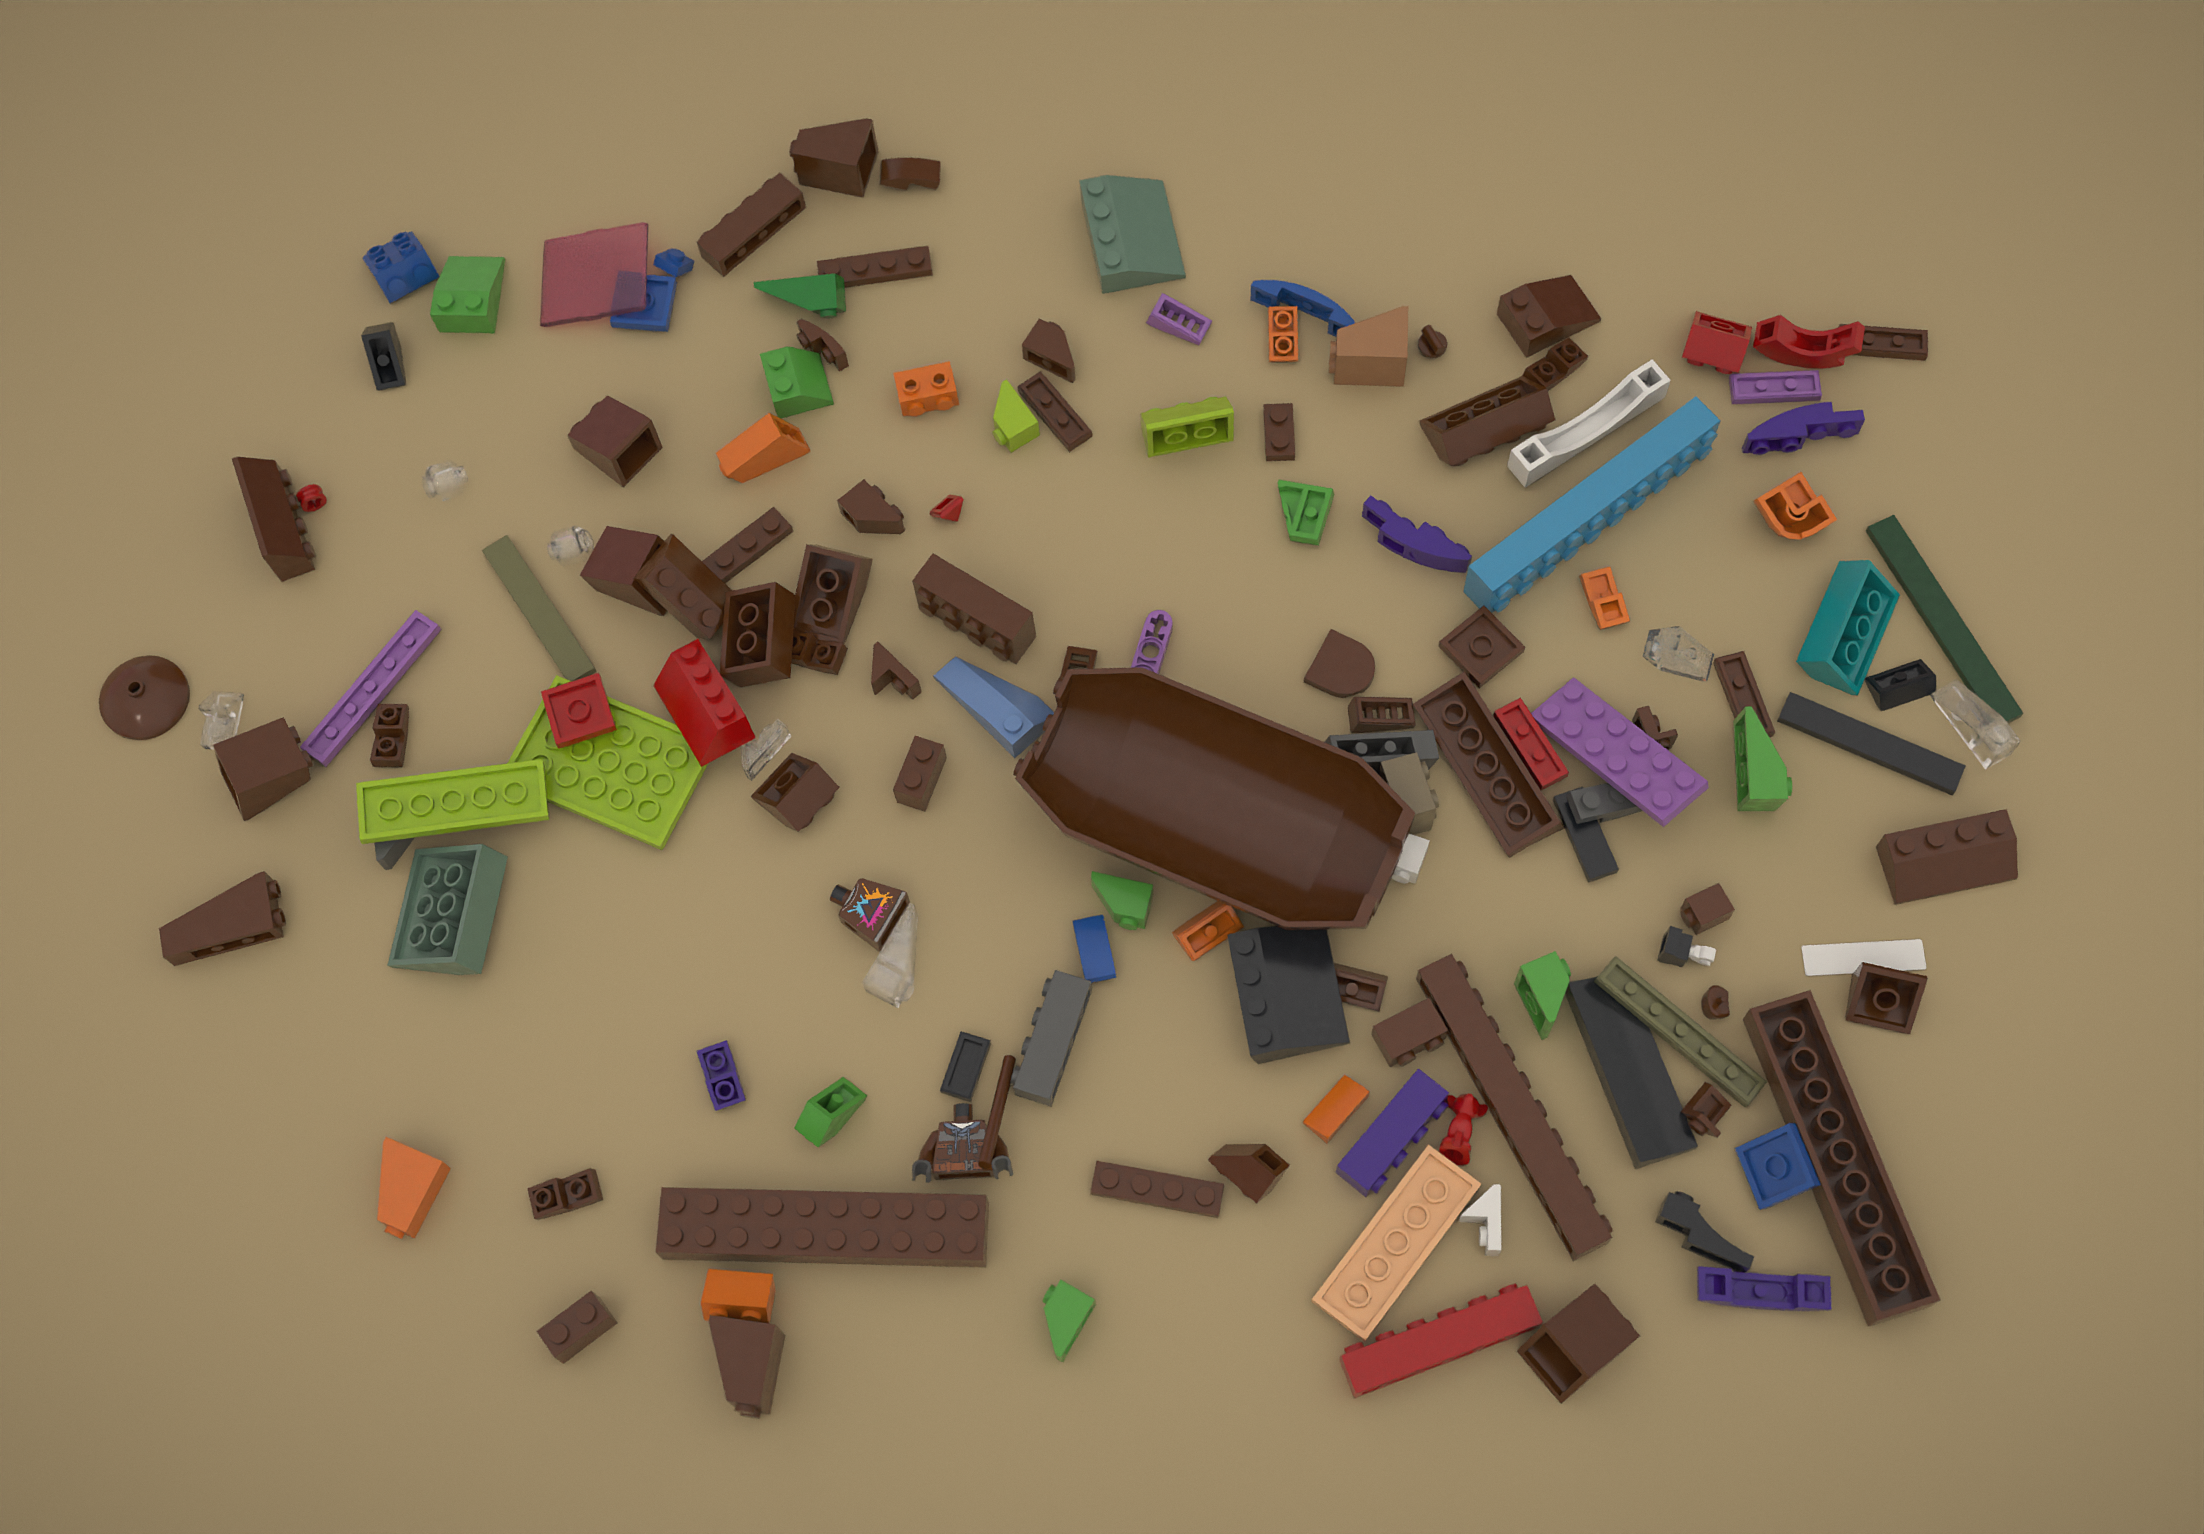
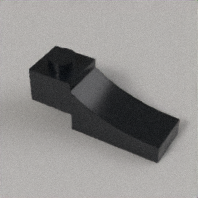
M1676 1191L1675 1194L1669 1192L1666 1195L1655 1222L1686 1235L1681 1248L1736 1272H1747L1750 1269L1754 1256L1742 1251L1721 1237L1699 1213L1701 1205L1694 1203L1693 1197Z

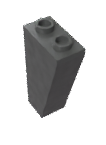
M1433 730L1329 735L1325 740L1327 744L1362 757L1378 775L1382 761L1417 752L1420 762L1425 761L1428 770L1439 759Z

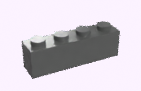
M1055 970L1052 979H1046L1042 991V996L1045 997L1042 1008H1036L1031 1025L1035 1026L1031 1037L1026 1036L1022 1046L1021 1054L1025 1055L1021 1067H1015L1010 1084L1014 1085L1013 1088L1016 1096L1052 1107L1092 993L1091 981Z

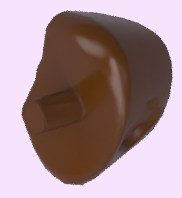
M1713 985L1703 995L1701 1001L1702 1011L1708 1019H1722L1729 1016V993L1721 986Z

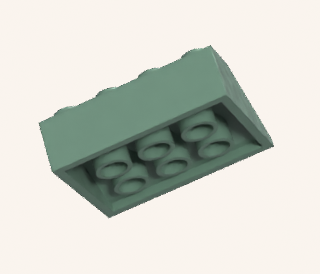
M1113 175L1079 180L1082 207L1102 294L1186 278L1163 180Z
M484 844L415 849L387 966L453 975L481 974L508 856Z

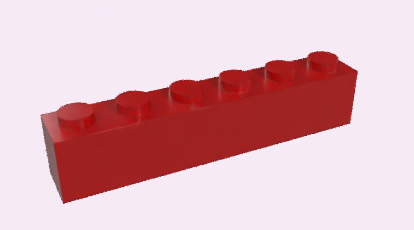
M1516 1283L1498 1290L1500 1295L1494 1298L1487 1299L1486 1295L1479 1296L1468 1301L1469 1307L1457 1311L1455 1307H1451L1437 1313L1438 1319L1426 1323L1424 1318L1407 1324V1331L1396 1335L1393 1330L1376 1336L1375 1343L1365 1347L1363 1342L1346 1347L1344 1349L1346 1354L1341 1355L1339 1361L1354 1398L1540 1328L1543 1321L1528 1286L1525 1285L1518 1288Z

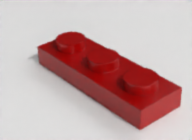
M1521 697L1494 711V718L1541 791L1568 777L1569 772Z

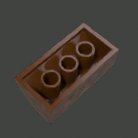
M1521 376L1424 418L1419 423L1439 459L1450 466H1460L1468 462V458L1477 454H1488L1495 449L1494 447L1500 444L1519 440L1523 434L1543 430L1546 428V424L1555 421V416L1547 388Z
M248 457L232 458L264 560L281 582L315 570L312 559L316 557L310 541L306 542L304 534L308 533V529L303 518L298 517L296 510L300 509V504L295 493L290 492L289 486L293 485L287 469L282 470L275 460Z
M2007 809L1884 834L1876 846L1895 905L2012 881L2018 878L2017 837Z

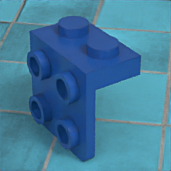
M413 232L398 233L392 238V241L383 246L377 245L370 248L367 254L363 256L364 262L372 272L389 303L440 277L428 254Z

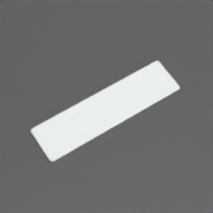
M1921 939L1802 946L1806 976L1853 974L1862 962L1901 971L1926 969Z

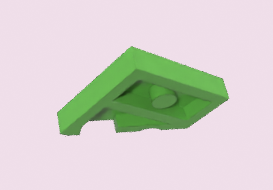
M1278 480L1277 484L1290 541L1319 546L1334 498L1333 489Z

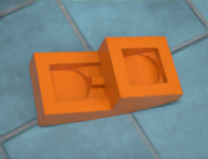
M1610 566L1583 573L1579 576L1588 604L1600 630L1630 622L1622 592L1618 593Z

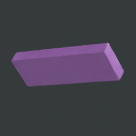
M1819 370L1730 374L1729 377L1732 404L1820 401L1822 397Z

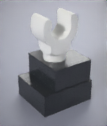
M1673 926L1668 928L1663 935L1657 961L1683 967L1688 961V957L1705 966H1710V963L1714 962L1716 949L1708 946L1691 945L1692 935L1682 933L1683 929Z

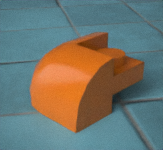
M1802 472L1753 501L1767 525L1778 536L1792 540H1801L1812 536L1837 520L1822 494L1818 497L1815 495Z

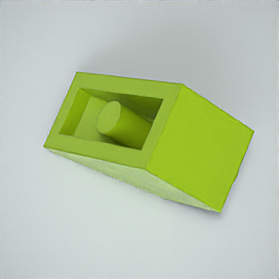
M1004 380L1001 383L993 416L995 430L992 433L1000 446L1005 444L1012 453L1040 436L1038 420L1008 380Z

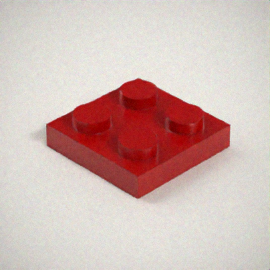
M599 673L541 691L558 749L617 730Z

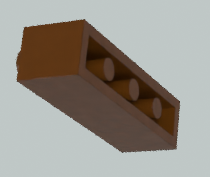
M780 172L775 177L768 179L752 196L746 197L739 207L733 212L726 214L715 227L701 235L700 239L696 242L701 257L719 274L725 277L806 208L802 191Z

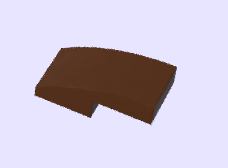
M911 157L890 158L881 161L880 185L906 191L909 184L936 190L939 186L940 161Z
M803 319L796 321L799 333L796 336L804 349L809 348L812 352L822 353L829 365L834 363L839 372L849 366L845 350L831 335L811 322Z
M1568 337L1551 347L1545 357L1527 367L1522 376L1547 388V391H1549L1579 368L1589 356Z
M793 631L791 663L811 670L838 675L848 648L843 643L818 640L813 634Z
M408 704L377 705L372 727L375 739L370 757L373 767H403L408 735Z
M591 1168L563 1179L553 1178L527 1189L534 1219L536 1220L570 1212L603 1200L596 1170Z

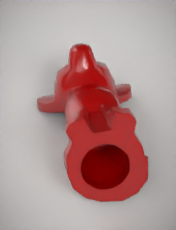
M1471 1093L1462 1094L1457 1098L1453 1095H1448L1446 1103L1456 1116L1449 1125L1447 1137H1444L1440 1143L1439 1153L1454 1164L1463 1166L1467 1165L1471 1159V1145L1469 1141L1473 1129L1472 1119L1486 1115L1488 1106L1479 1104L1478 1100Z

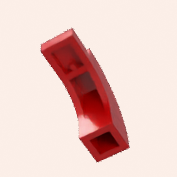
M1780 314L1757 322L1753 348L1764 356L1782 364L1809 369L1833 368L1844 365L1845 357L1861 352L1865 326L1857 321L1831 330L1813 331L1794 325Z

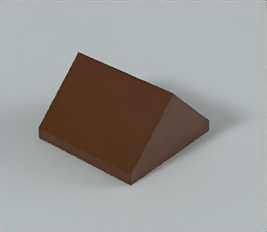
M1862 962L1852 974L1845 1018L1847 1021L1910 1034L1928 978L1924 975Z

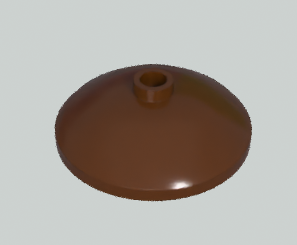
M140 656L130 659L119 665L105 680L99 696L100 714L106 725L124 738L147 740L158 737L173 728L184 715L190 697L189 684L181 669L166 658ZM140 686L139 691L133 693L134 689Z

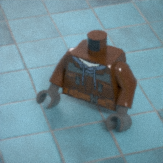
M960 1103L953 1106L954 1121L939 1123L938 1130L930 1134L920 1151L918 1160L912 1165V1180L916 1181V1176L924 1174L926 1175V1183L931 1182V1169L935 1180L989 1177L999 1179L998 1173L1003 1170L1009 1171L1010 1176L1014 1174L1007 1146L999 1134L991 1167L983 1169L978 1166L987 1125L985 1120H973V1106L968 1103Z

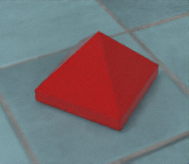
M949 494L930 510V515L958 522L964 499L961 496Z

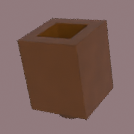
M1717 883L1686 898L1681 906L1682 911L1680 914L1685 925L1688 928L1692 927L1697 935L1729 920L1735 909L1720 883Z

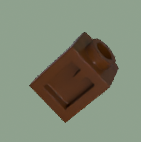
M1650 707L1637 708L1632 719L1633 724L1667 750L1671 749L1678 737L1677 730L1673 729L1660 733L1661 728L1658 717L1652 715Z

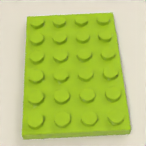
M556 675L549 689L572 681ZM607 696L617 730L558 749L542 700L508 763L543 759L549 803L663 850L708 765L700 766L677 725Z

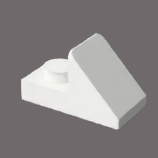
M1494 1184L1459 1219V1222L1485 1223V1226L1479 1227V1246H1485V1256H1498L1501 1252V1184Z

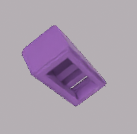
M1162 293L1146 323L1156 329L1199 345L1212 320ZM1163 310L1168 312L1166 317L1161 314ZM1173 315L1179 316L1176 322L1171 320ZM1184 319L1189 320L1186 328L1181 326ZM1195 323L1200 325L1196 333L1191 331Z

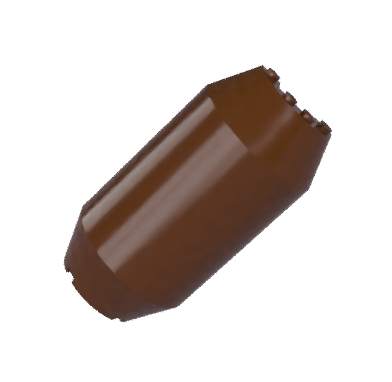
M1143 667L1068 669L1064 678L1059 677L1053 690L1057 708L1054 714H1049L1044 722L1043 731L1045 733L1041 741L1034 743L1031 752H1027L1025 759H1019L1013 775L1016 776L1015 779L1065 836L1285 930L1366 929L1369 926L1370 920L1375 915L1399 862L1404 843L1414 821L1415 812L1362 757Z

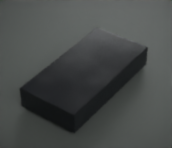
M960 1031L940 1088L941 1093L965 1101H972L991 1046V1040Z

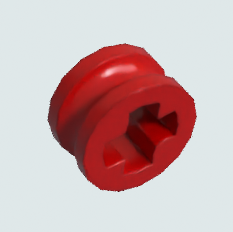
M311 484L297 492L296 498L301 503L303 511L313 512L326 504L327 499L322 493L321 486Z

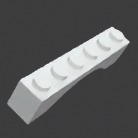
M1653 359L1628 374L1604 398L1576 418L1553 430L1535 434L1511 449L1507 467L1526 488L1664 399L1671 380Z

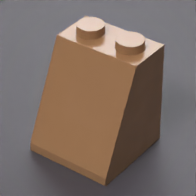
M1401 306L1337 330L1336 341L1330 342L1329 373H1334V385L1404 386L1408 355V306Z

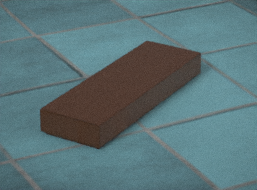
M1865 326L1862 350L1860 353L1853 355L1926 361L1928 357V330Z
M1041 371L1017 387L1021 396L1069 452L1093 436L1090 428Z
M1744 651L1715 658L1713 664L1734 719L1745 707H1752L1768 736H1774L1773 724Z

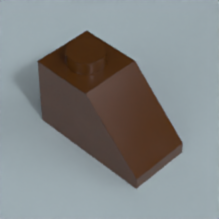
M1039 318L1022 343L1023 359L1074 383L1076 379L1075 366L1064 330L1054 322H1046Z

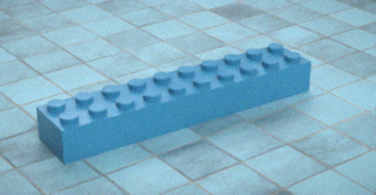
M1697 396L1470 564L1463 592L1479 609L1485 606L1491 613L1494 611L1499 613L1509 605L1511 598L1517 594L1520 596L1525 594L1533 586V582L1540 576L1542 578L1549 576L1555 570L1556 564L1563 559L1565 561L1570 560L1576 555L1580 546L1584 543H1593L1600 536L1604 528L1607 526L1610 528L1614 527L1621 521L1624 516L1623 514L1628 510L1632 509L1634 511L1645 502V497L1652 492L1655 494L1659 493L1666 487L1669 479L1673 476L1680 477L1689 469L1693 461L1696 459L1701 461L1712 451V442L1718 435L1716 432L1720 420Z

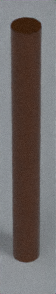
M1006 1055L1003 1058L978 1161V1166L983 1169L991 1167L1011 1077L1016 1063V1058L1011 1055Z

